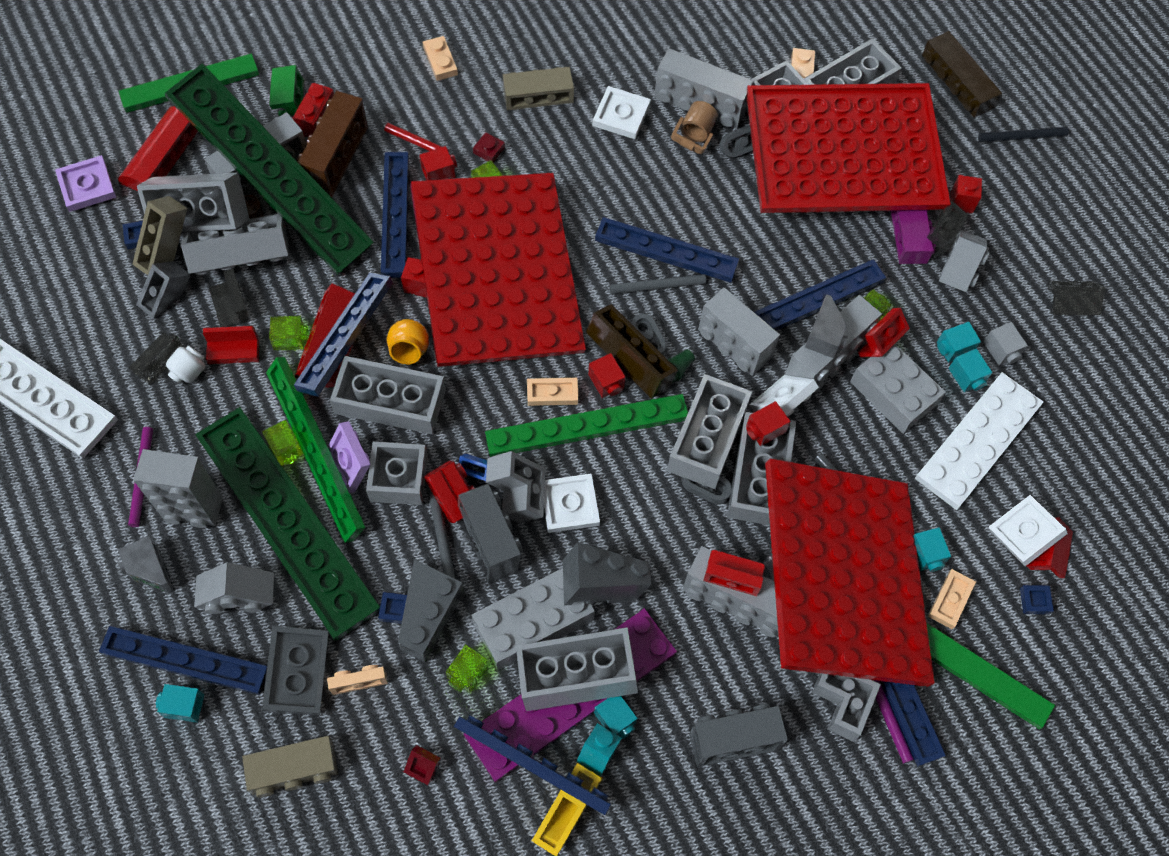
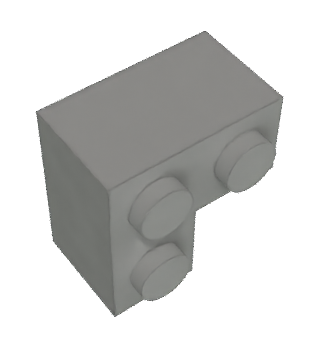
M959 229L950 249L949 257L939 276V282L967 292L969 286L974 287L979 276L976 270L979 264H985L989 255L987 239Z
M512 451L487 459L486 483L503 490L502 514H507L509 519L522 523L542 518L544 512L546 468Z
M226 562L196 576L194 607L205 609V613L220 614L224 609L242 607L244 611L250 613L260 612L262 608L273 604L274 573Z
M819 673L812 693L837 704L827 730L853 742L861 736L880 684L869 679Z

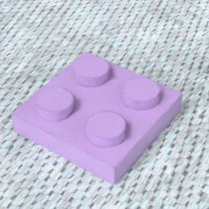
M102 155L55 169L69 212L116 198Z
M348 421L339 423L328 445V449L342 475L348 492L354 493L370 466V459L360 445L357 432L353 430Z

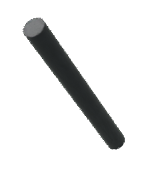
M1057 127L979 133L978 141L992 142L1068 136L1069 128Z

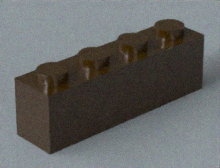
M950 31L927 41L922 54L924 60L933 68L938 77L949 87L951 93L959 99L964 108L974 118L996 107L1002 92Z
M612 304L594 312L586 333L607 355L610 353L613 355L619 367L651 399L667 391L678 369Z

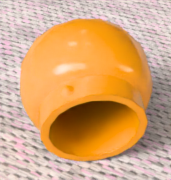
M412 319L397 321L390 327L387 334L389 355L393 360L401 364L410 365L416 363L425 354L429 345V334L426 328L421 323Z

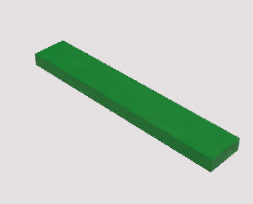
M252 53L206 66L223 85L259 75ZM193 70L119 90L125 112L128 113L169 101L165 97V92Z
M927 623L932 661L1037 729L1043 728L1055 706L1053 703Z

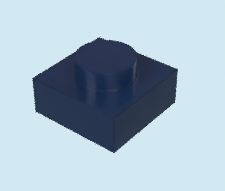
M143 221L122 224L127 250L137 247Z
M1023 585L1020 588L1023 614H1051L1054 612L1050 586Z
M383 592L378 617L379 621L402 624L407 595Z

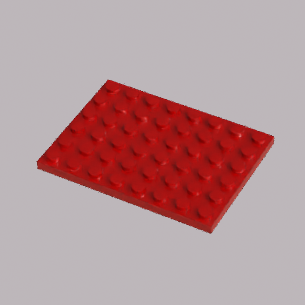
M929 83L747 86V104L761 213L948 209L951 205Z
M554 173L411 181L410 187L437 367L585 352V342Z
M770 458L765 463L781 669L925 687L935 684L917 549L913 538L914 527L908 483Z

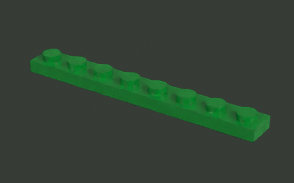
M276 357L266 374L344 542H353L365 529L363 519L356 509L352 496L348 492L342 475L332 458V454L323 439L303 393L298 392L294 387L296 379L285 357Z
M683 394L488 430L485 431L489 456L493 457L510 451L514 453L682 422L685 421L688 411Z

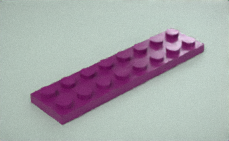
M645 608L615 628H628L636 682L677 653ZM520 694L482 721L484 722L482 728L492 733L493 729L500 731L509 737L507 743L514 747H517L518 743L533 751L531 756L533 757L592 715L594 708L605 699L526 711ZM463 734L495 783L520 766L469 735Z

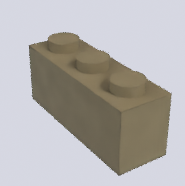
M570 67L502 74L507 110L574 103V86Z
M170 196L147 202L133 260L135 267L148 275L152 264L174 261L188 208Z
M329 736L242 756L247 791L252 795L256 794L257 798L273 795L274 790L284 787L286 791L296 790L303 787L302 783L314 781V784L325 783L332 780L331 776L338 775L334 745Z

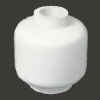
M189 345L186 348L178 347L166 362V366L170 370L168 376L179 384L182 381L187 383L194 382L205 368V364L202 361L204 357Z

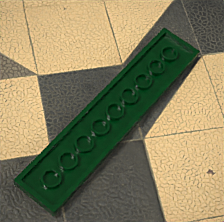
M203 63L165 92V97L337 275L343 272L373 245L374 242Z
M241 407L195 434L335 642L380 611L378 603Z

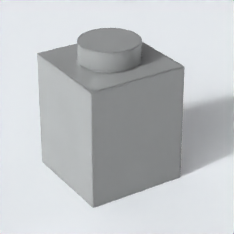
M1012 322L991 330L983 342L999 366L1007 362L1013 364L1020 360L1023 351L1028 346Z

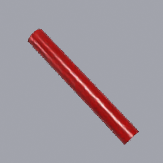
M390 123L385 125V132L428 151L442 147Z

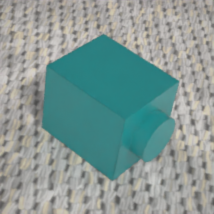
M966 322L943 331L936 343L940 354L945 356L949 363L955 357L976 349L981 340L970 322Z
M977 348L955 357L948 368L963 392L971 389L974 391L980 390L987 385L986 381L992 374Z
M940 527L914 534L913 538L917 549L919 571L929 569L930 572H935L944 568L945 563L951 558V554Z
M164 684L163 692H159L156 699L157 713L168 719L198 723L205 695L197 688Z
M622 696L607 698L594 708V714L603 727L622 739L629 736L635 730L634 725L638 718Z
M597 723L584 743L576 762L601 777L622 738Z

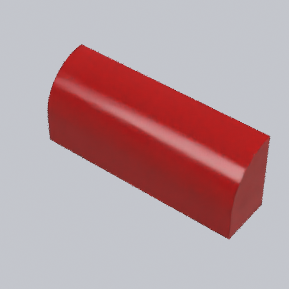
M175 106L167 110L118 178L119 184L138 191L137 185L151 177H165L170 172L198 132Z
M333 283L327 288L294 375L295 378H299L355 293ZM351 348L349 349V351L347 352V354H346L345 356H348V357H349ZM343 360L325 387L332 388L335 386Z

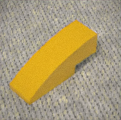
M579 763L576 764L572 771L573 775L584 781L581 786L591 792L594 787L598 788L603 777H600ZM560 790L532 842L554 856H558L587 805Z

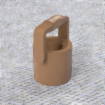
M704 101L693 102L685 117H680L671 135V139L690 151L703 154L713 136L711 130L718 118L716 109ZM679 127L684 136L677 134ZM705 141L703 147L695 143Z

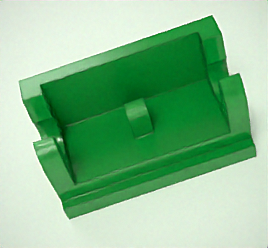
M296 65L272 68L269 106L271 109H286L278 111V116L286 112L290 116H294L303 100L304 78Z

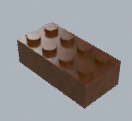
M337 90L333 98L328 100L326 111L323 116L319 117L313 135L311 134L308 137L304 152L300 153L297 158L300 166L331 198L368 129L363 99Z

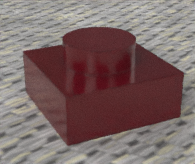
M485 132L473 147V154L493 164L504 150L505 142Z
M415 745L411 750L403 772L429 785L433 780L441 758Z

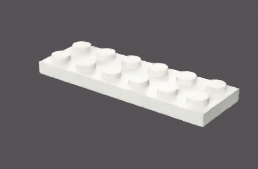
M0 339V403L83 459L117 422L116 416Z
M1002 372L917 474L915 479L957 510L1042 405L1043 401Z

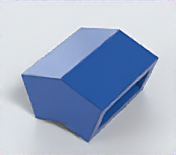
M469 454L461 455L458 463L463 466L467 476L486 482L487 460ZM470 465L486 469L485 474L469 469Z

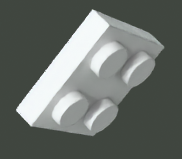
M608 86L593 118L592 126L636 139L649 109L651 99Z
M784 375L749 405L753 412H756L776 401L788 417L801 402L807 401L811 394L819 387L814 379Z
M592 474L545 480L544 512L548 533L600 526Z
M1031 495L989 526L991 533L1024 566L1028 565L1068 534L1066 528Z

